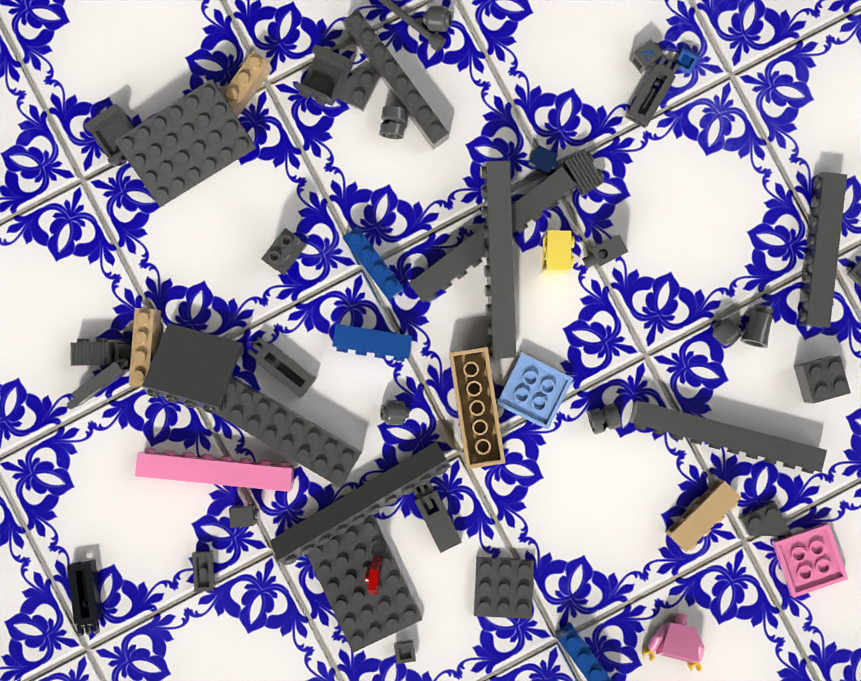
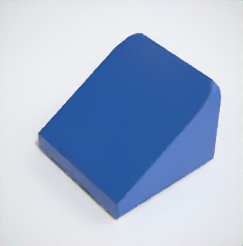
M682 47L673 66L678 63L680 64L678 69L690 74L700 55Z

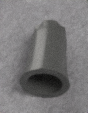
M760 304L754 306L745 332L740 339L741 342L754 347L768 348L773 308Z

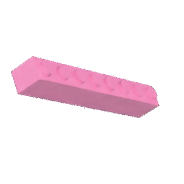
M145 448L144 451L137 453L135 476L287 492L293 489L295 466H290L289 462L271 464L270 460H259L258 463L252 462L250 458H240V461L233 460L231 456H221V459L213 458L214 455L202 454V457L194 456L195 453L183 452V455L175 454L176 451L164 450L163 453L156 452L157 449Z

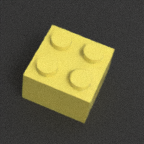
M547 230L543 235L542 273L565 274L574 266V256H571V248H574L575 239L574 236H571V231Z

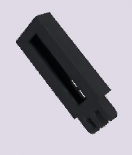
M96 560L71 563L67 566L73 620L74 624H77L78 636L84 635V632L86 635L92 634V627L93 633L97 634L100 632L99 619L103 616ZM84 600L88 601V605L85 606V609L87 610V613L85 614L82 602Z

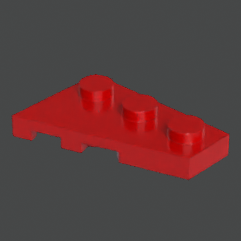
M374 556L373 561L369 562L367 566L365 583H368L370 595H378L381 557Z

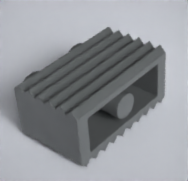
M585 149L565 160L562 164L576 184V188L581 196L586 195L604 183V174L599 168L596 169L593 164V156L590 152L586 153Z
M86 338L77 339V342H71V366L111 365L115 362V342H108V338H96V342H89V339Z

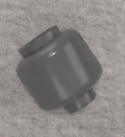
M430 6L427 13L423 15V23L427 25L428 30L431 32H445L452 25V12L446 6Z
M726 318L723 321L719 319L712 326L714 328L712 336L723 346H732L742 336L740 334V326L730 318Z
M387 400L384 405H381L380 418L384 420L386 425H402L405 419L409 418V407H406L402 400Z

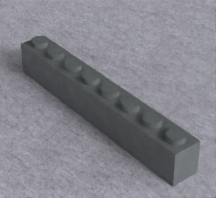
M359 9L343 20L345 30L402 108L407 110V115L434 150L448 140L449 132Z
M823 172L816 175L813 181V188L815 189L814 196L811 199L812 215L808 222L810 233L806 240L808 251L804 258L806 268L802 276L804 286L800 294L802 304L801 310L798 313L800 326L830 328L847 174Z

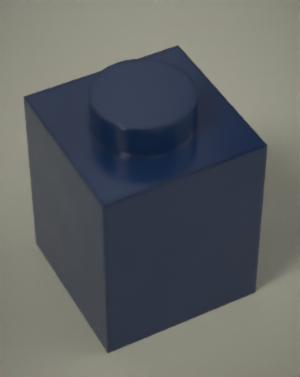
M538 145L527 166L548 176L550 171L554 172L559 164L556 161L558 154Z

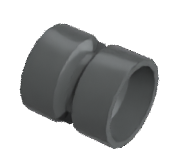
M384 106L381 119L384 122L380 124L379 135L388 139H403L405 126L402 124L406 122L407 110L397 106Z
M614 403L603 406L601 410L599 408L587 410L588 420L594 434L605 432L606 428L612 430L621 427L620 415Z

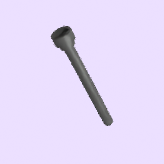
M378 0L429 40L431 48L436 52L440 51L444 46L446 39L443 36L432 34L391 0Z

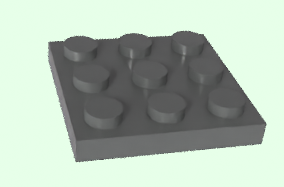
M476 557L474 616L532 619L534 560Z

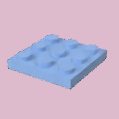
M521 353L496 404L548 430L574 378Z

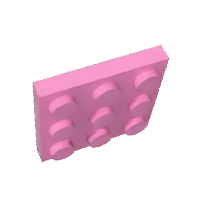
M823 523L772 541L790 596L793 598L848 579L828 523Z

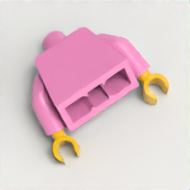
M676 613L675 623L669 622L661 626L652 636L648 647L642 649V656L644 658L647 653H650L649 660L653 661L655 658L653 652H656V655L687 662V666L691 671L694 665H696L697 671H701L702 666L699 662L702 661L705 647L699 634H697V629L687 626L688 615Z

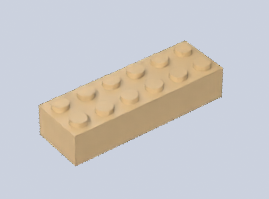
M488 347L448 353L466 468L471 469L504 464L505 457Z

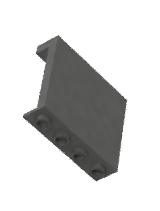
M168 323L142 387L147 395L154 398L161 396L172 403L179 401L190 408L197 406L203 408L208 413H221L220 405L239 356H243L245 351L243 344Z

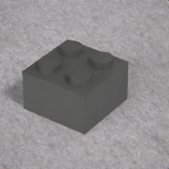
M827 356L794 366L804 403L814 404L851 393L841 356Z

